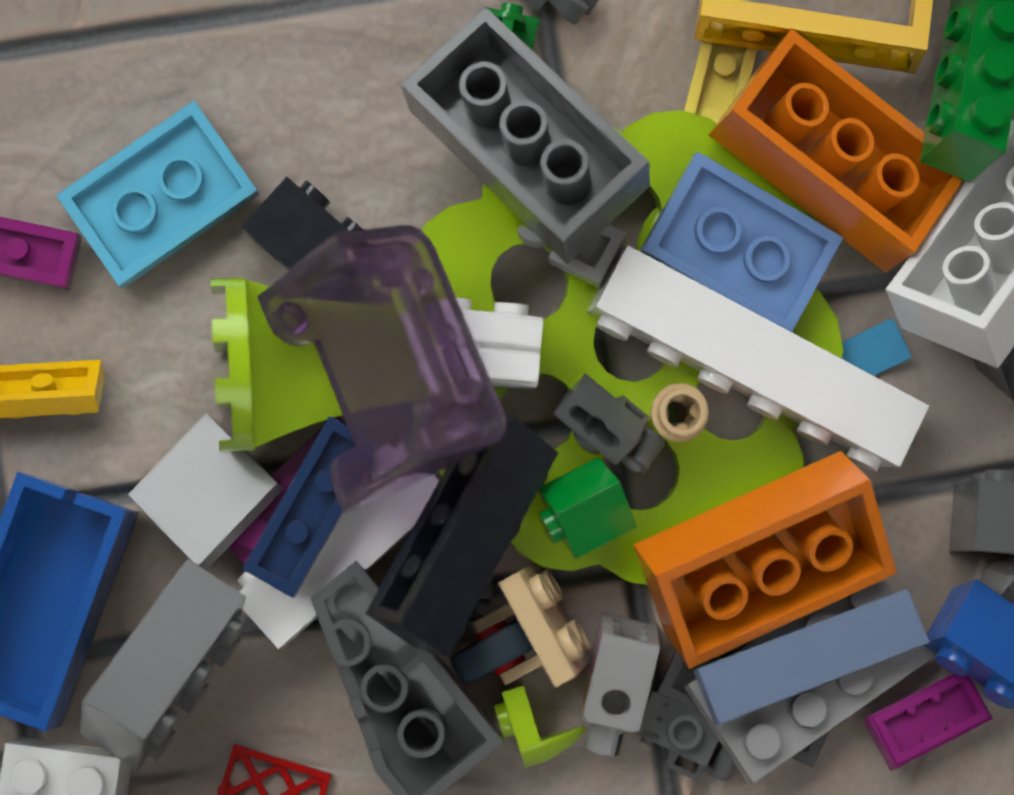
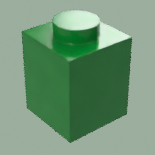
M599 457L544 484L538 491L545 506V510L539 512L538 517L548 538L553 544L562 541L575 559L637 528L620 481Z

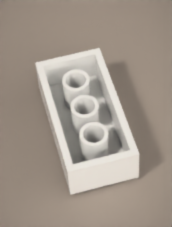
M1011 120L1006 153L974 180L963 183L917 251L907 259L885 289L902 329L996 368H999L1014 347L1013 120Z

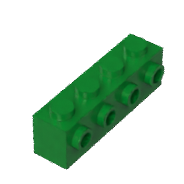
M951 0L948 17L943 29L944 38L939 63L934 75L935 84L929 113L925 121V135L919 162L967 182L974 180L1006 153L1014 109V0Z

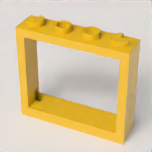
M699 0L694 40L771 51L792 28L834 62L915 74L928 49L933 0H911L908 26L744 0Z

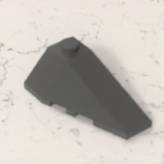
M356 560L310 597L349 696L354 716L358 720L367 744L368 753L375 772L394 795H441L503 744V734L438 655L412 647L365 614L380 587Z

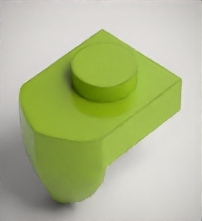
M523 683L501 689L504 702L494 705L503 737L507 738L515 735L525 768L554 758L575 743L585 732V727L582 725L540 737Z

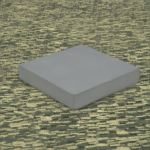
M207 413L200 418L128 494L192 562L206 571L284 490L247 451L219 452L218 440L233 439V437Z

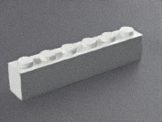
M628 245L620 250L601 288H598L587 310L588 313L599 318L596 326L605 333L627 341L628 337L632 335L649 344L647 353L660 362L672 367H678L680 361L700 371L697 380L704 385L724 394H728L730 388L750 398L747 403L750 409L773 420H778L781 414L799 424L796 432L801 436L823 446H828L830 440L849 450L846 456L854 464L872 472H877L879 467L901 466L929 408V405Z

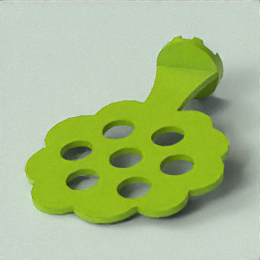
M683 110L656 112L637 120L622 131L617 130L649 161L650 187L648 190L655 198L660 213L692 155L698 151L822 224L711 138L709 133L716 123L710 118ZM482 183L481 197L479 199L448 206L424 225L409 251L406 282L412 305L372 306L328 301L246 280V277L211 278L210 287L212 294H226L227 318L211 319L212 342L216 353H228L230 377L214 378L215 400L219 409L231 408L233 439L218 440L219 452L255 450L254 448L286 434L325 421L329 416L336 418L401 403L437 401L428 427L430 458L441 478L477 411L499 413L501 399L508 387L417 379L416 370L422 310L426 306H436L437 297H458L472 300L471 310L494 312V303L497 302L494 300L490 285L492 268L499 256L508 249L525 245L518 237L517 231L520 225L527 227L529 230L531 229ZM549 246L542 247L548 252H552V249ZM564 271L566 278L564 299L554 313L543 319L539 375L552 377L562 383L566 390L569 391L581 376L586 373L613 397L618 398L624 395L649 416L646 425L664 439L665 445L673 455L676 467L675 480L667 497L654 507L642 510L630 509L637 528L577 559L574 558L562 541L553 544L548 538L538 517V513L545 510V506L539 492H537L521 522L518 534L510 544L517 553L544 568L575 571L599 564L627 582L647 585L633 544L803 468V452L792 430L798 423L780 414L778 420L764 416L757 429L748 436L736 440L719 438L707 431L706 428L697 437L684 442L665 438L658 432L650 420V409L655 397L663 388L676 383L688 384L696 388L700 382L697 380L700 371L680 361L678 367L662 363L660 368L647 379L636 382L620 380L608 373L598 361L594 348L595 329L599 318L587 312L598 288ZM816 288L792 333L842 359L844 349L837 317L821 292ZM668 404L666 407L669 412L667 419L669 423L673 424L677 419V410L672 404ZM571 430L566 440L554 448L558 455L548 472L545 484L597 457L603 462L604 455L601 453L597 455L591 454L583 449L574 437V430Z

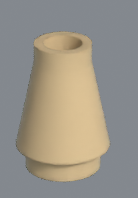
M676 383L663 388L655 397L650 409V420L658 432L665 438L677 442H684L697 437L705 428L709 416L708 404L702 393L695 387L683 383ZM668 404H672L677 410V419L673 424L669 423L667 419L669 416V412L666 409Z

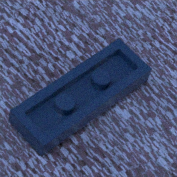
M329 416L242 570L284 594L295 598L382 445Z

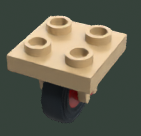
M533 563L499 582L509 603L472 623L477 632L475 634L477 641L455 653L450 658L451 664L463 684L471 683L494 671L496 676H501L506 685L543 665L553 685L557 687L576 677L590 662L585 652L591 650V645L579 622L576 619L568 622L558 602L563 600L564 596L551 571L546 569L541 572L538 565ZM515 614L518 619L507 624L505 619ZM532 649L536 651L534 655L525 658V653Z

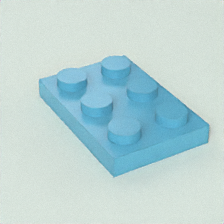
M192 101L58 193L56 197L117 285L124 289L259 196L260 193L197 103Z

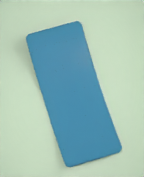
M888 319L842 341L844 349L842 359L873 376L911 358V353L894 319Z

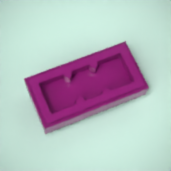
M951 674L866 717L863 721L889 770L892 771L983 725L993 718L971 678L967 675Z

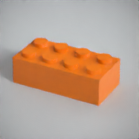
M792 28L766 55L709 133V136L827 228L844 237L843 240L885 273L917 251L963 182L958 177L919 162L925 132Z
M841 451L633 544L665 635L689 669L897 574L871 481Z

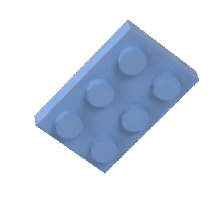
M697 151L692 155L639 251L792 332L844 237Z

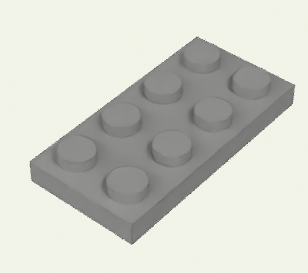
M885 580L879 581L750 641L730 656L893 594ZM922 645L716 726L697 679L684 686V689L747 783L754 784L936 655Z

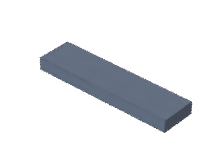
M906 588L693 671L716 726L930 643L910 593Z

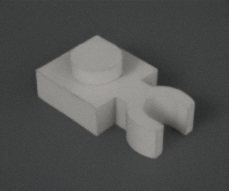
M520 225L517 231L518 237L524 244L533 248L548 246L533 231ZM608 225L568 264L553 250L548 258L549 264L597 288H601L626 241V233Z

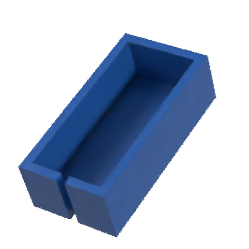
M17 472L0 517V716L45 732L62 726L139 514L138 511L92 495L82 494L81 491L32 474Z

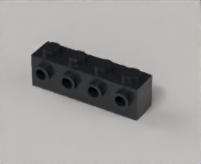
M478 410L365 614L412 647L448 658L455 644L463 636L466 624L483 592L491 584L493 574L506 549L518 534L521 522L533 499L545 484L548 472L558 452L515 416Z

